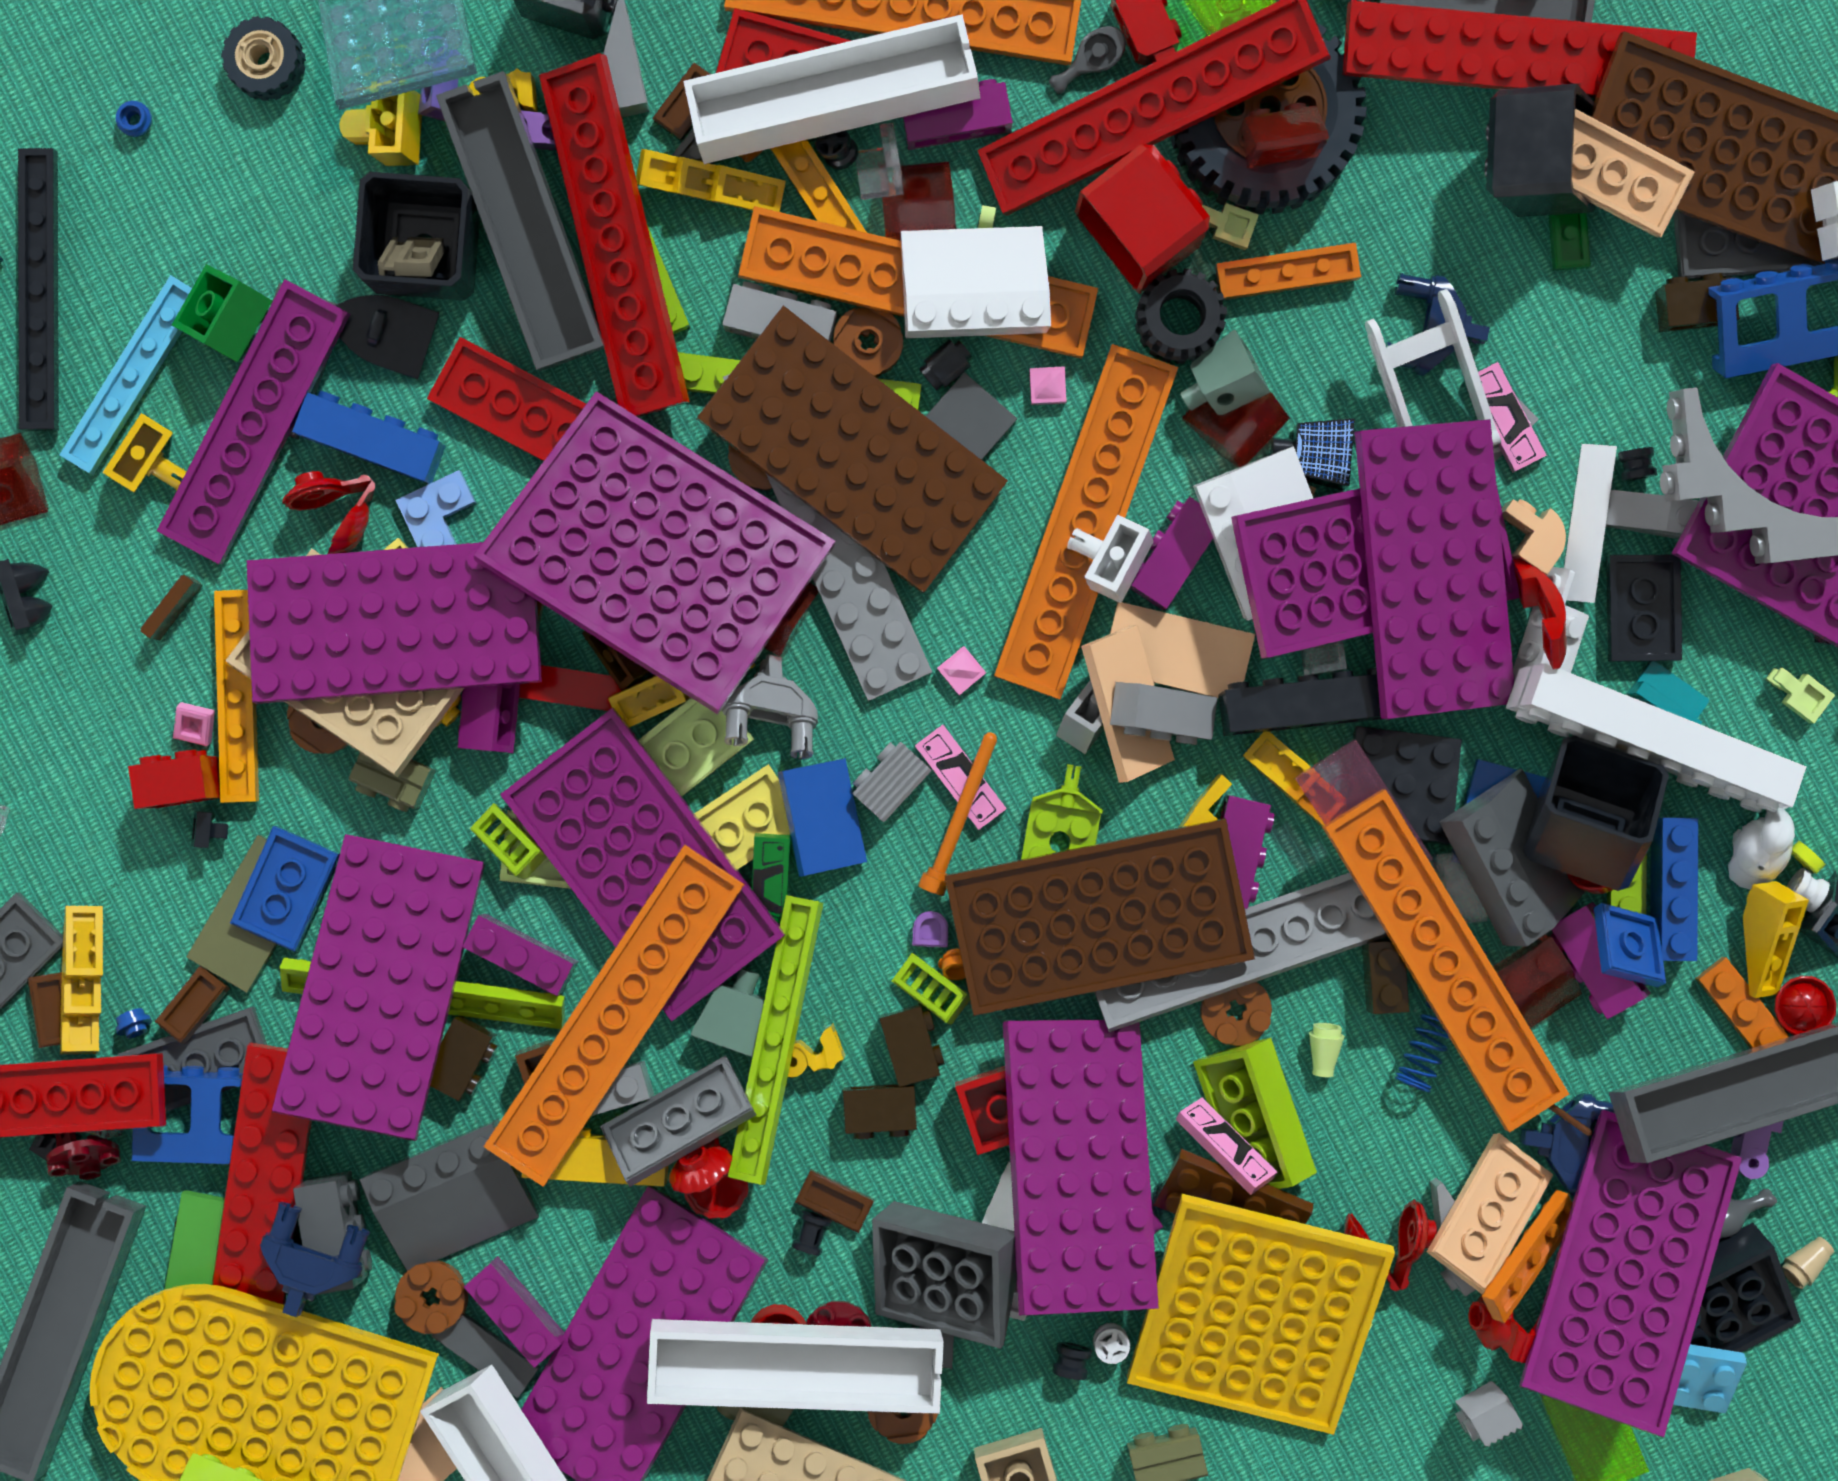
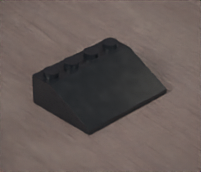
M1752 1222L1741 1228L1733 1236L1719 1239L1690 1344L1743 1352L1800 1323L1801 1320L1775 1247Z

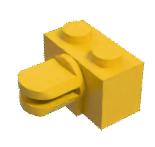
M406 83L372 84L371 105H366V109L345 111L339 123L340 132L343 137L355 145H368V154L385 166L419 165L422 115L418 114L420 94Z

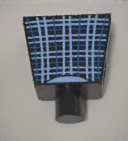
M1355 419L1297 423L1292 430V439L1272 438L1270 455L1294 446L1305 478L1309 482L1338 490H1345L1350 486Z

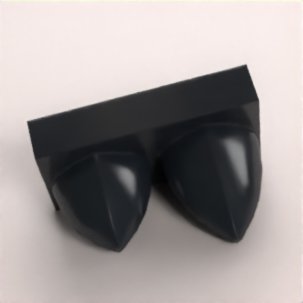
M9 559L0 561V595L13 636L28 633L29 628L42 622L52 609V604L43 599L31 596L20 597L21 593L27 592L39 585L45 579L49 570L33 563L20 562L10 564Z

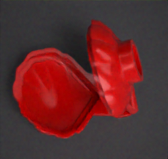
M320 471L307 472L297 476L294 479L296 485L284 496L282 501L285 507H289L292 510L317 509L345 495L364 491L357 504L349 511L334 534L327 554L349 553L361 541L368 525L369 507L366 503L373 499L375 491L374 481L368 475H361L358 479L348 481L324 478L323 473Z
M719 1137L678 1159L669 1175V1182L673 1190L684 1193L685 1199L696 1214L704 1215L709 1219L729 1217L734 1211L740 1209L749 1191L748 1182L728 1177L733 1156L728 1150L721 1147Z
M1415 1199L1405 1205L1399 1220L1398 1258L1393 1274L1389 1270L1386 1279L1393 1291L1404 1290L1408 1287V1277L1412 1264L1421 1257L1425 1248H1429L1437 1234L1436 1222L1428 1219L1423 1205ZM1348 1213L1344 1223V1234L1370 1240L1353 1213Z
M1481 1294L1477 1301L1471 1304L1468 1313L1469 1324L1476 1331L1484 1348L1491 1349V1351L1502 1347L1508 1353L1510 1359L1526 1363L1536 1336V1326L1539 1317L1534 1327L1527 1333L1514 1320L1513 1312L1505 1323L1493 1319L1482 1298L1483 1294Z

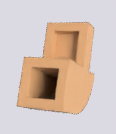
M1513 499L1505 503L1502 508L1504 520L1526 534L1512 554V559H1522L1548 575L1565 547L1566 532L1561 518L1551 508L1543 511L1538 517L1535 515L1537 510L1531 504L1521 499L1518 502Z

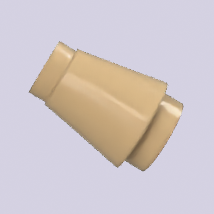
M1817 1237L1814 1241L1784 1259L1785 1264L1782 1266L1785 1277L1800 1289H1803L1806 1285L1811 1286L1830 1259V1256L1835 1252L1833 1247L1825 1239Z

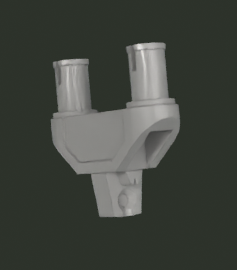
M768 654L766 659L760 662V670L756 672L754 678L737 688L721 709L726 716L725 743L731 745L732 739H734L733 746L746 745L748 743L747 722L748 718L788 726L791 729V757L796 758L797 752H799V759L811 758L813 756V729L818 724L817 709L810 698L794 681L783 677L782 657Z

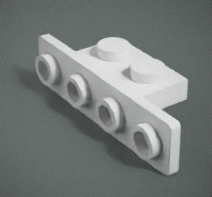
M1552 567L1547 576L1558 588L1565 605L1575 572L1566 568ZM1565 605L1567 649L1564 661L1559 669L1571 673L1589 615ZM1534 606L1530 613L1513 668L1514 683L1519 668L1533 667L1534 665L1544 663L1550 665L1543 650L1542 619L1544 617L1538 606Z

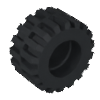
M1184 268L1183 272L1177 273V269L1169 270L1167 275L1163 276L1160 274L1155 277L1154 281L1145 288L1135 312V319L1137 321L1135 329L1137 334L1140 333L1141 344L1143 347L1147 345L1151 349L1149 352L1151 355L1156 357L1158 354L1163 357L1162 361L1170 363L1171 360H1176L1177 364H1185L1186 360L1195 361L1216 344L1226 324L1224 320L1227 315V307H1223L1225 298L1222 292L1218 293L1216 291L1218 285L1213 280L1210 283L1204 279L1206 275L1201 272L1198 275L1191 274L1192 269ZM1177 298L1191 302L1200 314L1201 323L1199 328L1194 333L1188 335L1172 333L1163 325L1160 318V310L1163 304Z

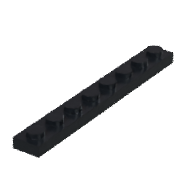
M18 148L19 429L22 431H59L58 151L54 148Z

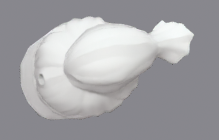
M1778 808L1777 812L1766 810L1765 817L1752 820L1747 825L1742 826V831L1738 829L1734 832L1733 857L1728 864L1729 878L1739 887L1751 890L1752 884L1772 882L1787 866L1791 859L1795 837L1793 820L1789 813L1784 810L1787 808Z

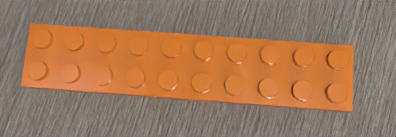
M725 0L724 8L725 11L733 12L734 8L773 19L873 35L963 15L971 50L1071 66L1081 0Z
M754 206L738 278L905 317L901 241ZM1048 276L1051 327L1047 333L985 335L1082 359L1098 288Z
M1114 344L1111 345L994 677L1058 700L1061 699L1098 592L1089 588L1084 578L1093 559L1074 550L1067 549L1070 537L1075 539L1072 533L1076 528L1104 541L1116 516L1126 517L1178 367Z
M1381 789L1322 826L1504 1129L1508 1132L1513 1131L1568 1096L1569 1092L1387 790Z
M687 845L682 847L483 1146L484 1148L542 1187L547 1184L745 885L743 882Z

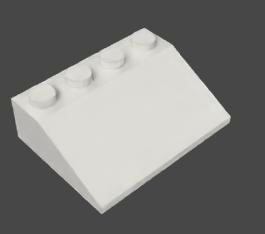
M1042 226L901 231L906 338L1047 333L1051 327V313Z
M1294 446L1193 486L1243 618L1247 621L1253 618L1231 517L1313 499Z

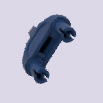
M1399 273L1396 281L1398 287H1395V295L1424 299L1427 304L1422 332L1446 323L1439 304L1438 292L1447 289L1456 303L1468 342L1482 345L1487 342L1490 327L1471 323L1472 316L1466 315L1467 310L1451 283L1444 276L1435 275L1427 279ZM1386 342L1385 345H1386V347H1387V346L1392 345L1393 343H1391V342ZM1451 344L1400 366L1412 368L1416 375L1424 376L1454 352V346Z
M1588 1093L1577 1095L1561 1108L1589 1129L1594 1121L1597 1122L1601 1110L1614 1112L1612 1102L1596 1100L1595 1096ZM1554 1114L1547 1123H1542L1541 1130L1521 1128L1519 1142L1524 1145L1538 1147V1155L1544 1156L1564 1189L1570 1195L1575 1196L1587 1156L1589 1136L1557 1114Z
M279 1202L271 1231L263 1235L260 1247L266 1262L279 1284L283 1285L282 1291L288 1293L282 1313L298 1317L302 1314L307 1300L314 1301L318 1293L361 1275L363 1268L361 1267L362 1263L359 1261L370 1231L364 1228L360 1231V1227L348 1225L339 1255L331 1256L293 1243L294 1240L291 1237L302 1208L296 1205L292 1208L290 1203Z

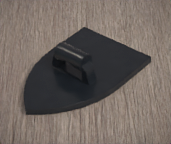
M383 295L355 297L335 305L351 314L339 336L351 351L369 363L418 380L440 314L439 312Z

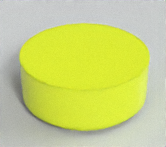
M1798 840L1793 845L1791 855L1811 873L1817 874L1826 865L1801 841Z

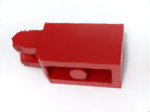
M1111 0L1110 6L1121 31L1125 35L1126 43L1136 63L1145 66L1177 52L1180 43L1179 39L1182 38L1177 21L1174 18L1170 20L1165 10V7L1168 6L1167 0Z

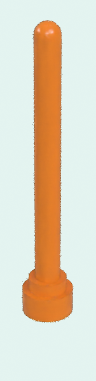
M992 732L986 733L982 739L934 865L928 868L927 873L923 872L918 886L931 893L944 896L947 890L945 881L946 870L997 742V737Z

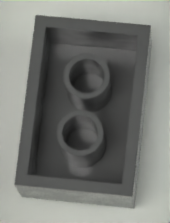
M352 1171L309 1178L293 1188L295 1204L302 1208L298 1216L302 1246L336 1256L339 1255L348 1225L358 1226L360 1231H362V1228L366 1229L365 1218L363 1214L359 1215L357 1201L360 1200V1187L358 1180L353 1179ZM363 1249L359 1261L362 1263L361 1267L363 1269L359 1277L317 1295L354 1289L369 1276L368 1271L372 1270V1258L369 1249Z

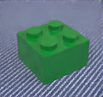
M206 264L171 326L238 363L240 357L248 350L251 338L259 324L263 322L272 300L241 281Z

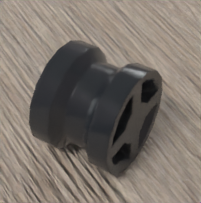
M847 130L820 136L816 139L818 152L833 169H846L857 159L859 153L858 146Z
M1654 447L1637 448L1617 453L1618 460L1623 463L1624 471L1621 473L1623 482L1646 479L1658 475L1657 468L1652 464Z
M1057 1343L1056 1351L1059 1356L1058 1361L1053 1364L1052 1372L1068 1379L1086 1380L1088 1371L1085 1366L1086 1361L1091 1358L1092 1350L1079 1344Z

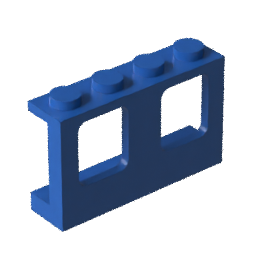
M1838 258L1825 260V264L1817 266L1809 264L1795 265L1790 268V271L1782 273L1774 271L1760 272L1755 275V278L1748 280L1738 278L1726 279L1721 281L1719 286L1709 287L1708 294L1716 299L1719 341V354L1712 355V369L1724 378L1769 370L1770 366L1775 363L1789 366L1838 356V326L1808 331L1806 290L1808 287L1838 280ZM1773 293L1776 305V336L1766 341L1738 345L1737 303L1742 299Z
M164 1065V1084L187 1085L191 1089L190 1131L188 1133L153 1132L149 1127L133 1128L132 1161L230 1164L234 1135L224 1134L221 1130L222 1089L225 1086L241 1087L243 1073H239V1068L221 1067L217 1069V1072L204 1073V1067L185 1066L182 1067V1071L172 1072L168 1071L167 1065Z

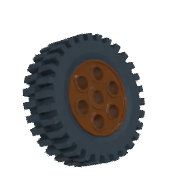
M1251 12L1242 14L1239 20L1251 15ZM1232 18L1223 22L1220 30L1233 24ZM1318 24V28L1323 37L1327 28ZM1212 29L1205 37L1215 33L1216 30ZM1336 36L1329 42L1323 38L1331 59L1293 77L1295 80L1294 85L1285 86L1280 83L1237 104L1242 110V114L1239 116H1230L1226 111H1222L1171 137L1173 149H1179L1177 160L1182 167L1187 164L1189 168L1187 177L1192 183L1196 179L1202 182L1201 192L1208 196L1213 191L1218 195L1215 202L1223 206L1229 200L1234 202L1236 207L1245 209L1246 206L1253 207V213L1263 215L1266 208H1272V214L1282 213L1285 207L1289 205L1291 210L1299 208L1305 200L1313 201L1320 195L1322 190L1325 189L1326 191L1334 183L1358 147L1357 143L1362 137L1364 126H1361L1366 118L1367 107L1361 106L1366 98L1365 87L1358 88V83L1362 77L1343 75L1344 54L1341 55L1338 52L1342 42ZM1263 103L1272 104L1277 110V115L1272 117L1264 115L1260 110V105ZM1299 103L1309 105L1312 109V115L1309 117L1299 115L1295 105ZM1246 133L1254 134L1259 140V145L1248 147L1243 143L1242 135ZM1283 133L1289 134L1294 139L1295 145L1293 147H1284L1278 142L1277 136Z

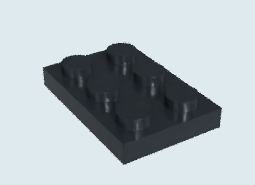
M1672 554L1606 556L1608 662L1681 661V559Z

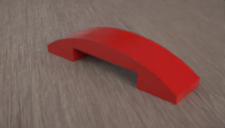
M1522 559L1513 560L1520 602L1523 608L1539 607L1544 617L1542 619L1543 650L1552 669H1558L1564 661L1567 649L1566 611L1563 598L1556 585L1541 570Z
M541 665L542 682L520 684L519 698L609 711L612 706L608 698L621 690L610 675Z

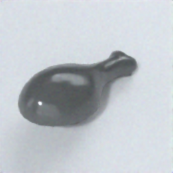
M1111 26L1101 27L1088 33L1079 45L1075 61L1061 74L1053 75L1049 79L1050 86L1053 87L1057 94H1062L1066 91L1067 86L1079 76L1089 73H1100L1112 68L1125 51L1126 38L1124 33L1120 29Z
M1766 1188L1762 1189L1758 1195L1747 1199H1731L1720 1238H1727L1738 1233L1750 1213L1763 1207L1772 1208L1777 1203V1199L1772 1192Z

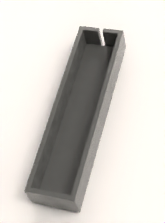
M502 71L474 81L475 89L480 93L474 96L473 90L467 84L436 95L536 370L543 371L604 349L605 345L595 312L509 76Z
M1838 1022L1608 1092L1630 1162H1653L1838 1104Z
M81 1181L66 1188L0 1364V1472L24 1481H36L48 1470L146 1209V1205L119 1195L108 1199L110 1192Z

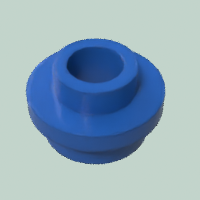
M128 101L117 110L116 124L124 134L138 137L150 129L152 115L143 103ZM135 114L140 115L139 123L131 125L130 118Z
M142 1008L133 1009L116 1018L118 1026L115 1030L120 1036L126 1035L128 1039L135 1038L147 1032V1026L151 1024L152 1020L150 1015L145 1014Z

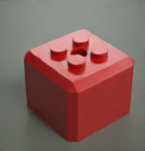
M1140 144L1082 189L1075 208V213L1080 222L1132 288L1139 294L1145 290L1149 283L1151 284L1154 281L1155 277L1160 274L1164 276L1169 270L1173 269L1200 247L1209 229L1210 221L1209 214L1202 207L1203 203L1200 197L1192 188L1188 189L1183 183L1175 165L1170 160L1166 161L1154 145Z

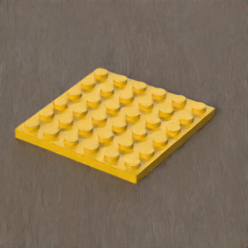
M1182 1194L1157 1275L1159 1309H1147L1127 1374V1384L1334 1435L1395 1255L1394 1246Z

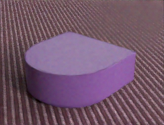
M936 911L921 913L913 925L912 946L948 947V923L944 916Z

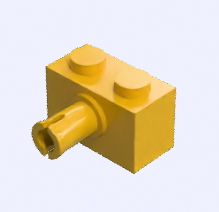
M141 413L102 473L135 493L145 476L149 477L151 474L177 491L181 482L171 475L175 474L183 479L187 471L163 457L164 453L162 450L173 435V432Z

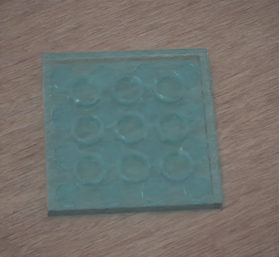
M318 0L334 101L339 110L477 74L463 0Z

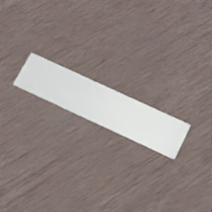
M1582 444L1564 565V568L1575 572L1567 597L1569 601L1595 603L1617 446Z

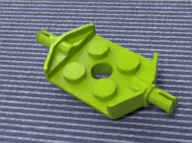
M1067 764L1064 785H1061L1060 789L1032 797L1021 859L1055 853L1056 851L1051 848L1049 841L1050 837L1059 831L1066 833L1070 839L1069 847L1066 850L1096 844L1100 817L1103 810L1079 792L1078 782L1082 767L1075 766L1073 779H1071L1074 765Z

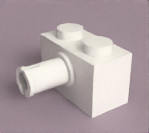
M1117 515L1104 541L1076 528L1072 533L1075 539L1070 537L1067 549L1074 550L1093 559L1084 577L1091 590L1122 603L1154 541L1149 529Z

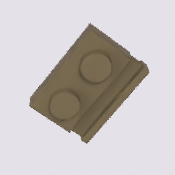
M392 237L378 261L379 275L385 276L387 271H395V276L422 279L431 277L445 252L444 238L408 237L406 242H398V237Z

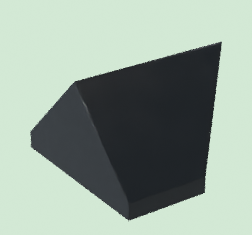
M1835 871L1827 881L1830 884L1827 896L1814 912H1805L1799 931L1838 958V877Z

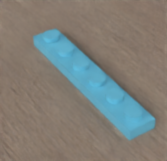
M170 275L61 451V457L89 474H95L182 331L171 326L189 295L191 287Z

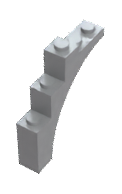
M1698 388L1669 392L1670 399L1667 401V415L1672 420L1673 428L1670 449L1676 458V464L1662 466L1663 473L1660 476V488L1662 493L1665 494L1666 502L1707 497L1708 504L1705 508V519L1710 526L1711 533L1752 529L1753 536L1750 539V550L1755 557V564L1838 555V517H1818L1798 513L1769 501L1750 488L1728 466L1714 444L1702 414Z

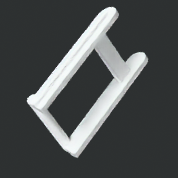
M1447 289L1438 292L1439 304L1446 323L1386 347L1380 328L1374 319L1365 322L1367 338L1397 427L1412 426L1393 368L1453 344L1477 420L1491 419L1493 446L1501 443V438L1496 429L1456 303Z

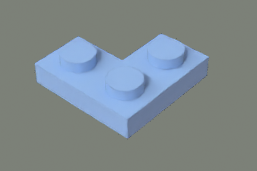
M460 470L396 500L417 547L457 544L445 518L476 504Z

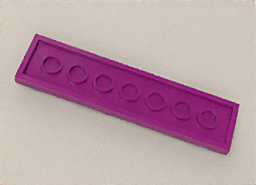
M284 279L157 532L217 564L224 563L297 420L306 394L311 393L351 315L350 313Z

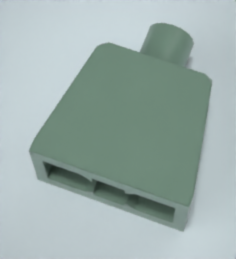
M1233 330L1192 362L1190 368L1197 383L1180 394L1191 411L1208 401L1217 415H1224L1270 393V390L1251 351L1237 331Z
M741 968L738 971L733 986L722 983L716 987L692 1029L691 1036L753 1057L765 997L753 993L759 974Z

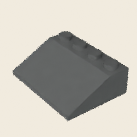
M1518 769L1439 822L1503 946H1529L1552 930L1585 893L1584 890L1578 888L1569 880L1567 873L1530 861L1524 853V846L1538 798L1523 769Z
M499 1118L373 1171L360 1179L374 1215L407 1271L417 1264L439 1260L539 1217L524 1178H521L522 1173L483 1147L499 1124Z
M893 1201L872 1219L876 1315L927 1329H941L942 1333L1000 1349L1004 1346L1017 1281L1014 1231Z

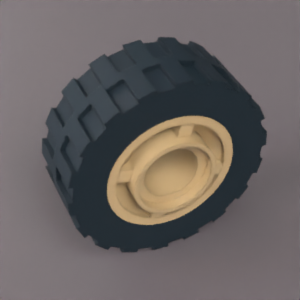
M257 16L252 17L250 20L245 19L236 28L233 27L231 29L228 38H225L223 43L224 50H222L221 57L224 63L222 65L228 73V78L242 92L251 98L269 101V99L277 100L285 94L288 95L296 85L298 86L301 81V75L305 72L304 61H306V58L302 52L303 47L300 41L283 23L278 20L276 22L270 17L260 18ZM264 53H270L268 61L258 65L260 56Z

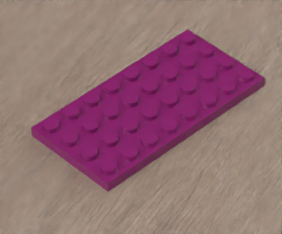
M1491 419L1354 432L1381 719L1507 705L1514 685Z
M1360 488L1231 517L1261 659L1373 633ZM1497 489L1506 596L1508 601L1520 597Z
M483 542L246 560L252 702L263 704L542 682L537 600L474 561V554Z
M611 708L500 794L615 947H617L684 845H687L745 884L662 1010L671 1021L786 935L615 708Z
M345 834L272 1108L274 1113L417 1141L464 952L462 946L468 936L485 867L484 862Z
M1105 1020L1003 1022L1019 1316L1159 1309L1140 1022L1112 1032L1108 1031Z
M1601 1110L1536 1326V1336L1527 1357L1519 1387L1655 1436H1665L1742 1157L1704 1145L1653 1162L1633 1163L1630 1162L1615 1113Z
M647 1186L566 1329L563 1335L564 1341L554 1350L521 1409L559 1469L576 1481L645 1480L686 1405L647 1404L652 1319L734 1322L769 1260L653 1186Z

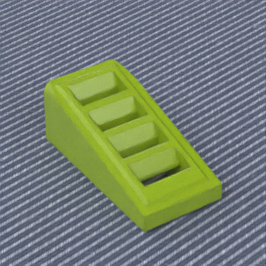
M495 803L470 827V830L515 877L521 879L528 878L547 858L535 840ZM499 818L501 824L488 835L486 831ZM509 829L511 833L498 845L496 843L497 840ZM520 840L522 843L509 855L507 851ZM529 850V853L519 863H517Z
M914 953L910 954L892 979L894 984L948 1024L954 1023L970 1001L969 993L944 977L943 974ZM920 967L922 969L921 973L910 986L906 983L915 969ZM928 976H932L934 979L923 994L918 992ZM941 984L944 985V990L933 1003L930 998ZM952 993L956 994V998L948 1009L944 1011L942 1009L943 1005Z

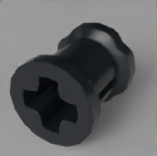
M802 1211L801 1218L803 1222L798 1237L793 1240L791 1246L807 1254L819 1256L823 1250L820 1245L826 1227L831 1226L832 1220L817 1213Z

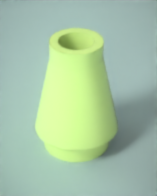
M1331 1023L1313 1024V1031L1309 1032L1313 1075L1333 1077L1334 1068L1345 1037L1341 1034V1026Z

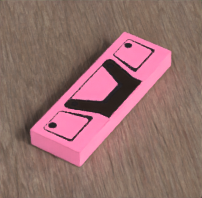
M1497 362L1479 371L1478 374L1501 438V443L1498 446L1512 473L1547 456L1499 363Z
M941 725L917 743L915 747L958 802L973 763L945 726ZM982 778L968 817L978 830L1007 809L984 778Z
M1203 1098L1180 1111L1175 1120L1250 1195L1273 1180L1277 1174V1171Z

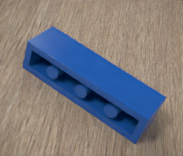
M321 390L318 396L311 393L306 394L293 427V433L423 483L431 484L433 482L446 448L444 444L437 441L438 434L421 427L418 428L417 433L404 428L406 422L388 415L385 416L384 421L371 416L373 410L356 403H352L351 408L338 404L339 397Z
M1659 817L1651 843L1650 916L1658 918L1663 961H1697L1698 818Z

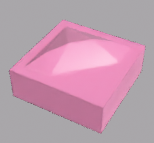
M1065 367L1029 369L1031 405L1065 404L1067 402Z
M965 646L937 668L958 695H961L986 674L985 670Z
M180 702L176 707L173 738L208 746L212 742L215 710Z

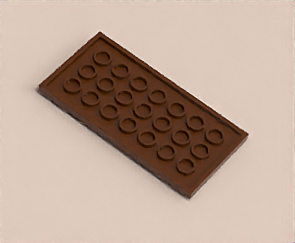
M1625 31L1620 33L1589 116L1695 172L1675 211L1813 263L1825 264V261H1822L1817 229L1823 227V221L1816 222L1811 190L1838 181V113Z
M784 305L696 418L701 424L920 593L926 591L1008 482L1002 475Z
M1226 818L945 875L973 1015L1255 960Z

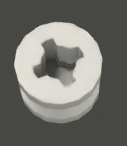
M1804 868L1798 870L1787 885L1789 889L1809 899L1806 911L1811 913L1822 904L1830 886L1829 882L1824 879L1816 880L1813 878L1811 872Z
M1106 1323L1095 1331L1093 1345L1097 1356L1103 1362L1117 1364L1128 1356L1130 1342L1126 1331L1120 1325Z

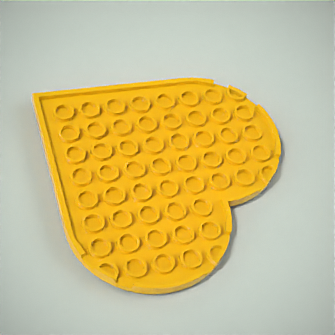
M209 1284L182 1285L162 1290L138 1302L111 1328L99 1347L93 1363L90 1378V1404L94 1407L98 1422L97 1430L103 1443L110 1453L114 1452L128 1467L126 1470L140 1481H179L192 1453L200 1456L202 1454L215 1456L223 1465L233 1469L237 1467L248 1469L254 1473L256 1478L264 1481H398L439 1353L305 1311L300 1316L294 1317L282 1313L285 1305L231 1288Z

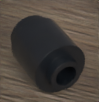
M948 339L923 360L925 364L919 370L937 391L942 386L946 388L971 367L967 360L972 355L960 340L953 344Z

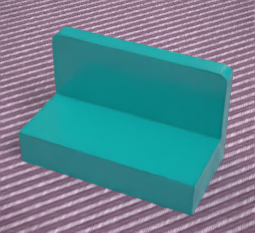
M1650 661L1627 693L1632 698L1700 725L1702 721L1697 718L1709 703L1707 697L1656 661Z

